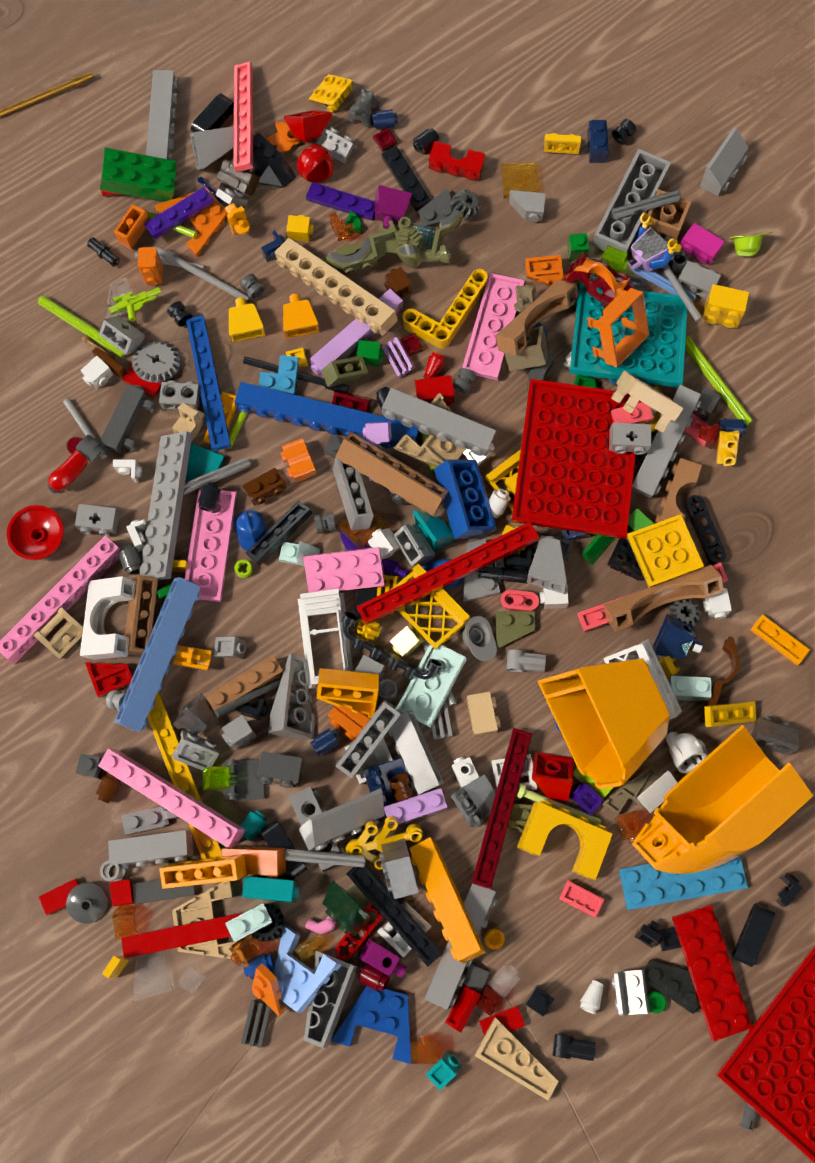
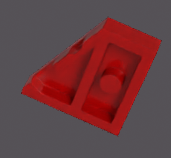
M85 663L98 698L108 695L112 690H120L129 686L133 678L128 664Z

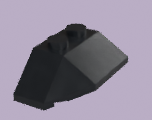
M253 132L252 169L256 170L255 174L260 176L258 184L284 188L296 178V175L283 155L260 133Z

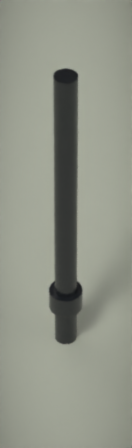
M246 356L243 360V364L278 373L279 370L277 365ZM298 372L297 379L324 386L325 389L331 391L348 392L349 386L347 385L327 387L325 379Z

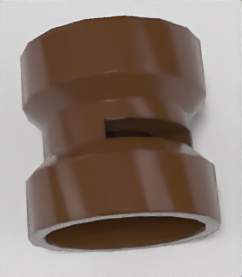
M406 773L395 775L389 780L391 788L395 790L394 796L397 801L407 800L414 795V790L409 785L410 780Z

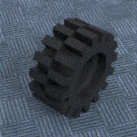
M264 904L273 919V926L268 931L259 929L252 933V937L258 941L267 942L278 938L280 933H282L283 926H285L281 910L271 904Z

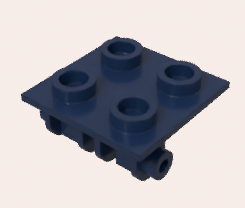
M402 757L364 770L370 793L381 788L384 807L389 806V802L396 799L394 796L395 790L391 788L389 780L395 775L406 773Z

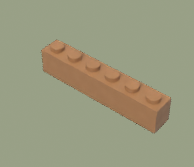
M350 432L344 438L335 456L344 464L352 466L359 473L365 474L373 479L375 483L383 485L390 492L401 496L408 503L414 504L424 513L432 516L440 508L448 493V490L353 432Z

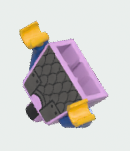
M643 213L640 217L643 225H640L630 248L633 258L627 264L631 270H635L641 265L647 272H650L654 269L666 267L670 260L674 258V251L679 252L681 250V245L677 243L678 240L673 238L667 243L651 227L648 229V226L654 223V218L647 213Z

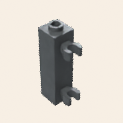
M127 384L100 439L103 449L118 455L121 454L123 448L132 452L135 451L137 447L135 441L128 439L142 409L153 413L156 408L153 402L147 400L148 397L142 387Z

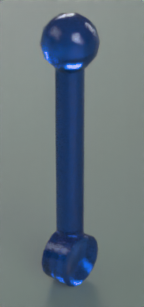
M198 177V183L203 184L218 198L220 204H223L225 201L216 196V192L204 181V178Z

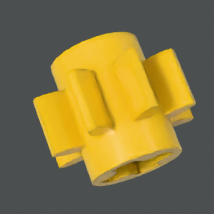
M361 619L357 624L356 630L358 635L365 637L369 641V639L374 640V638L379 636L381 628L380 624L376 621L365 625L363 619Z

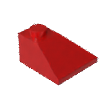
M311 110L285 115L284 120L295 139H301L303 142H312L313 138L321 136L332 117V112Z
M534 751L532 780L548 798L568 801L573 779V758Z

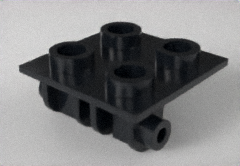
M619 538L607 565L610 566V569L616 571L622 569L621 574L623 571H627L626 576L631 573L630 577L637 581H642L644 576L629 541Z

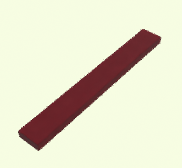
M513 728L471 882L473 885L490 890L492 888L533 733Z

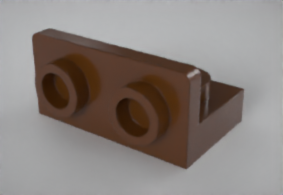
M276 468L243 485L254 506L265 503L273 495H280L287 488Z

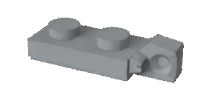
M164 807L122 815L125 835L163 828L166 825H170L169 820L179 818Z

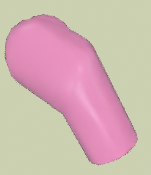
M328 916L326 920L316 922L309 918L305 928L323 935L335 928L336 919Z

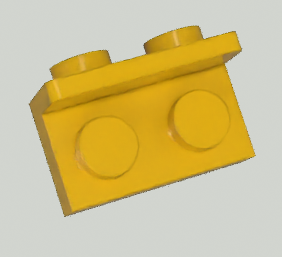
M556 133L546 134L544 138V152L579 154L581 136L573 134L559 135Z

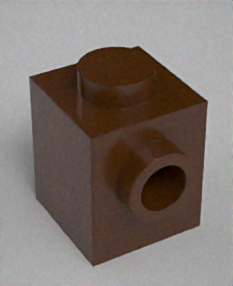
M402 267L391 269L385 275L386 282L384 285L387 291L391 289L400 298L412 292V283Z

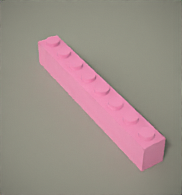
M107 749L98 765L227 848H236L246 831L118 750Z

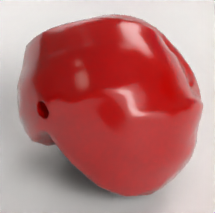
M312 144L303 150L297 160V170L300 176L308 182L315 183L329 179L334 170V160L330 150L318 144Z

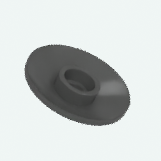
M82 883L75 886L70 891L66 901L69 915L75 921L84 924L99 920L105 914L108 906V898L105 891L94 883ZM83 902H88L90 907L84 908Z

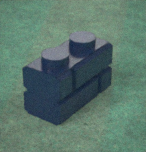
M591 120L587 129L589 163H605L609 153L607 120Z

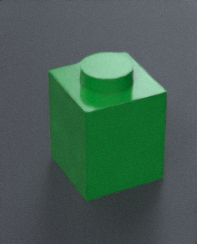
M587 233L569 234L567 243L569 261H576L584 251L587 254L589 253Z
M359 340L357 356L363 357L365 365L379 367L380 360L384 359V349H381V342Z

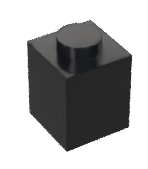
M535 986L524 1004L544 1017L554 998Z

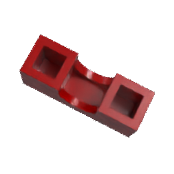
M434 141L429 156V169L435 172L448 173L452 176L465 177L468 180L479 181L485 164V153L468 149L467 155L463 159H454L451 156V145Z

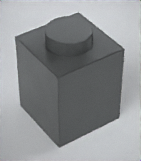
M80 754L76 773L81 776L101 780L103 769L98 765L102 758Z

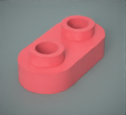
M506 590L501 595L500 603L506 610L535 611L539 605V598L533 592ZM511 598L513 603L509 604L506 600ZM530 600L533 604L528 606L525 602Z

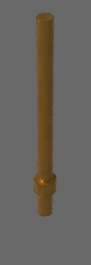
M88 72L79 77L76 75L71 77L72 80L0 109V117L74 86L77 88L82 83L93 79V74Z

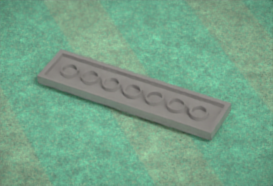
M188 431L163 435L160 438L145 532L146 541L144 542L139 575L155 577L158 580L171 579L192 433Z

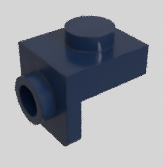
M275 230L272 231L274 241L261 247L263 257L267 262L276 259L274 252L285 242L281 234L278 235Z

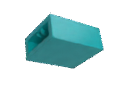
M244 876L242 898L296 903V899L300 898L301 888L297 886V882L292 880Z

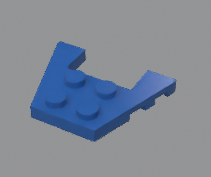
M366 986L333 1037L332 1042L350 1047L356 1025L397 1036L398 1039L392 1059L411 1064L408 995L385 989L383 992L380 990L377 992Z

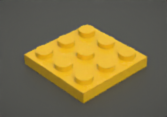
M681 514L627 534V539L649 588L704 567Z

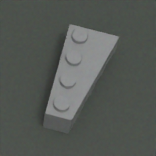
M316 951L314 972H316L324 953ZM337 958L334 959L341 963L340 968L337 971L334 970L330 975V980L326 984H322L317 990L318 994L310 1002L309 1012L307 1013L304 1041L321 1048L329 1047L358 969L357 966Z

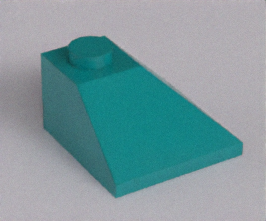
M418 510L412 512L414 523L418 525L434 552H437L454 540L449 523L445 524L442 519Z

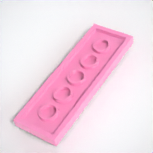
M489 273L462 368L473 371L476 376L498 381L505 354L498 351L496 334L515 318L517 312L514 308V304L517 303L515 287L518 285L524 286L525 280Z
M199 488L185 580L200 586V597L198 600L221 602L237 493L221 490L216 508L213 509V512H207L198 508V499L202 488Z

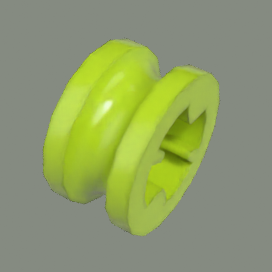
M239 560L235 564L234 570L240 578H248L252 574V566L247 560ZM244 565L245 567L247 565V572L243 573L242 571L240 573V566Z

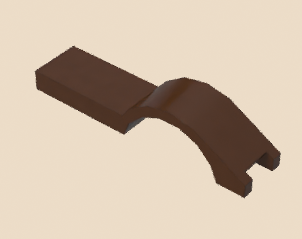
M728 636L722 648L731 660L732 669L728 678L715 681L711 685V698L706 702L705 706L717 705L722 686L730 682L739 670L740 660L734 637ZM705 708L701 718L703 723H705Z

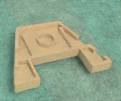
M440 393L430 403L452 412L443 401L444 398ZM405 434L394 447V449L434 467H438L448 459L458 460L466 450V448L456 447L452 442L441 441L432 434L428 436L421 446Z
M231 881L222 882L173 909L174 927L214 919L212 902L233 898ZM218 940L177 948L178 952L234 960L243 959L240 941L219 944Z

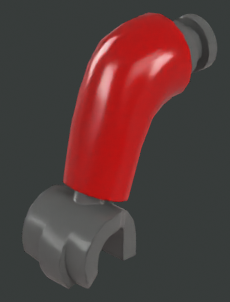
M91 435L85 436L76 446L77 450L49 475L48 490L52 493H58L69 487L83 472L88 463L95 460L104 450L100 445L101 442Z

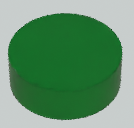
M651 992L647 995L649 1011L651 1013L659 1014L665 1010L667 1003L661 993Z

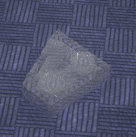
M126 277L109 284V296L106 304L107 315H105V319L117 315L122 318L128 315L127 310L119 311L112 315L109 307L116 305L113 297L131 292Z

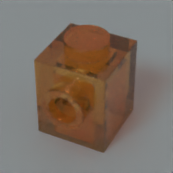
M637 810L615 817L622 841L634 842L642 830Z
M419 1036V1040H411V1064L437 1063V1058H441L440 1045H436V1040H432V1036Z

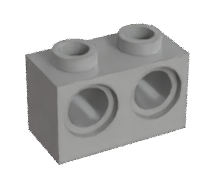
M172 380L161 383L159 403L163 410L179 411L178 408L183 402L186 405L194 406L199 411L201 393L198 384L194 382L178 383ZM172 392L175 393L174 396L168 397V395H169L170 393H172ZM188 394H194L191 398H186Z
M243 715L222 727L224 731L222 737L230 747L234 746L237 750L257 738Z

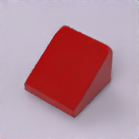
M129 879L110 882L113 907L133 904V886Z

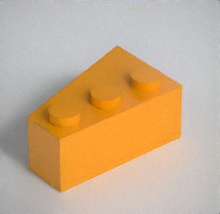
M319 668L316 699L337 707L342 705L350 708L351 712L356 714L357 712L366 714L368 718L373 716L379 690V674Z

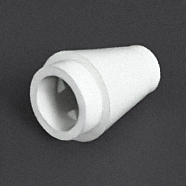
M592 980V983L580 1000L581 1009L591 1014H596V1011L600 1009L604 987L602 983Z

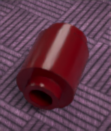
M369 964L363 965L358 973L359 983L377 992L379 990L383 992L390 980V976Z

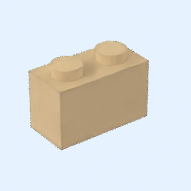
M490 692L468 695L466 700L473 736L479 737L497 733L498 727L501 726L499 716H495L493 709L497 708L495 696L491 697Z

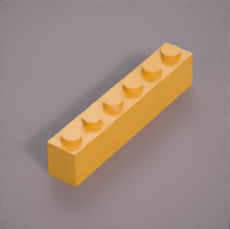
M429 837L410 847V860L419 870L417 876L421 884L426 886V897L430 903H433L436 909L433 911L437 921L441 922L444 927L442 933L446 941L451 943L452 948L450 951L455 961L458 960L464 964L486 953L436 841Z

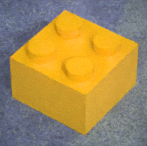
M712 284L705 301L702 321H706L709 324L724 325L727 328H737L745 313L749 292Z

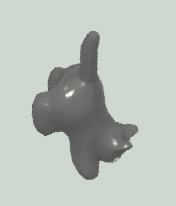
M362 89L357 103L350 108L349 122L353 123L358 120L365 127L373 124L372 111L379 105V101L374 99L373 91Z

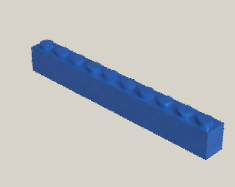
M244 382L240 383L234 401L236 408L240 412L256 413L259 417L265 418L268 416L279 422L288 421L295 426L304 425L315 431L321 429L329 434L345 435V437L350 432H353L364 439L363 427H365L366 423L391 421L392 440L390 442H381L380 445L384 448H394L405 434L417 443L420 433L419 429L406 427L395 419L389 420L382 416Z

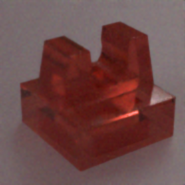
M714 423L712 428L702 426L698 437L706 441L705 447L712 449L720 431V425Z

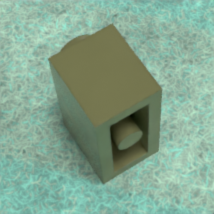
M357 356L331 361L322 369V373L327 387L357 382L368 373L363 357Z

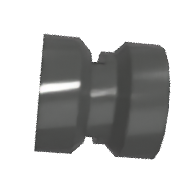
M254 274L247 275L240 283V286L248 292L247 294L252 300L259 298L265 291V287L262 283L258 282V278Z
M460 368L458 378L453 382V388L461 393H469L471 383L476 379V374L467 368Z
M333 512L327 513L324 516L320 514L314 515L318 534L326 530L336 531Z

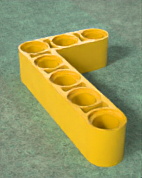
M476 269L472 272L440 323L414 309H407L403 313L404 329L412 334L415 333L417 337L437 348L444 349L448 347L483 294L488 278L486 271ZM472 293L473 296H467L466 294ZM408 319H414L415 321L409 322V321H407V320H408ZM453 321L455 324L450 325L448 322ZM429 327L430 330L425 331L423 328ZM439 336H445L446 338H445V339H439L438 337H439Z

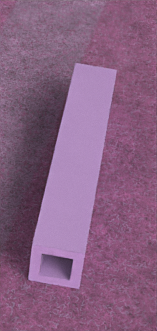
M391 289L379 298L380 301L394 309L396 314L403 309V300ZM355 319L310 358L311 369L316 375L320 374L324 378L322 373L324 367L331 361L348 358L358 349L359 340L367 341L375 333L367 324L360 323Z

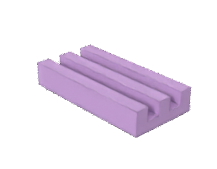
M395 337L393 341H389L382 348L395 373L401 378L415 367L400 339ZM397 344L401 354L403 355L407 365L409 366L408 368L405 367L394 345ZM390 348H391V350H392V352H393L395 358L397 359V361H398V363H399L401 369L403 370L402 372L400 371V369H399V367H398V365H397L395 359L393 358V356H392V354H391V352H390V350H389Z

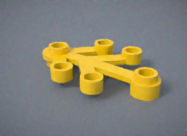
M389 816L385 819L384 826L374 840L366 842L370 836L378 832L375 822H367L360 837L350 840L346 845V854L365 856L367 860L374 863L375 868L382 869V865L377 863L381 861L380 856L371 853L369 850L376 849L383 852L382 844L404 838L405 841L419 842L423 837L422 828L418 824H411L407 827L405 833L386 837L390 831L395 830L398 826L397 819Z

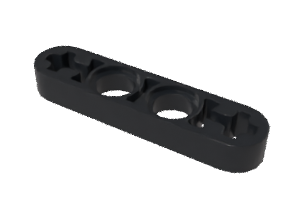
M693 495L689 497L685 505L709 563L712 565L722 564L726 558L722 542L704 500L698 495ZM693 501L699 503L697 510L695 506H691ZM697 518H705L707 525L700 526L697 523ZM706 534L712 535L714 542L707 543L704 540V536ZM714 550L716 554L721 555L719 560L717 558L712 557L714 554Z

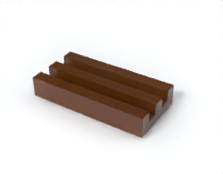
M98 347L92 350L95 357L98 356L112 372L121 379L124 378L126 371L122 365Z

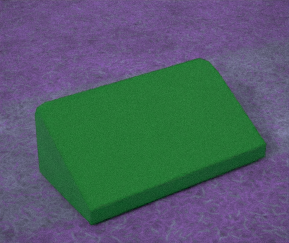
M597 535L585 548L581 558L590 565H594L615 540V537Z

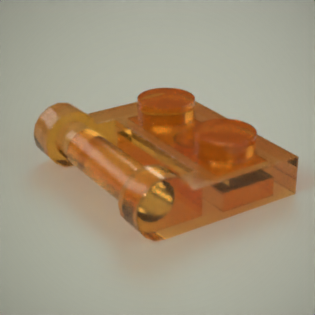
M372 507L374 515L372 522L375 520L377 524L360 539L356 536L364 529L351 531L347 517L337 525L338 529L357 549L364 548V545L373 537V532L380 528L386 529L388 527L386 521Z

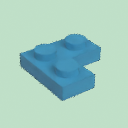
M280 355L278 374L260 372L259 386L296 395L300 358Z

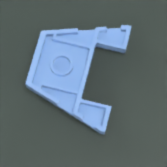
M284 926L274 975L277 977L278 988L282 996L280 1000L296 1012L302 1013L318 994L317 990L322 984H326L330 980V975L334 970L337 971L340 968L341 963L331 956L324 954L316 972H314L292 955L301 935L292 928Z

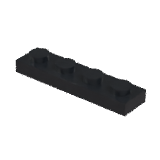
M396 146L381 154L383 161L402 191L412 193L409 202L414 210L418 211L428 204L431 199L398 147Z
M298 500L246 552L247 556L260 566L313 514L311 509Z

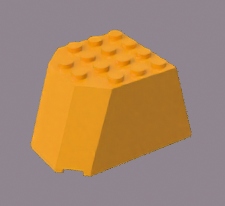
M644 658L581 667L537 681L579 772L583 776L586 774L595 781V786L598 789L624 785L667 736L670 714Z

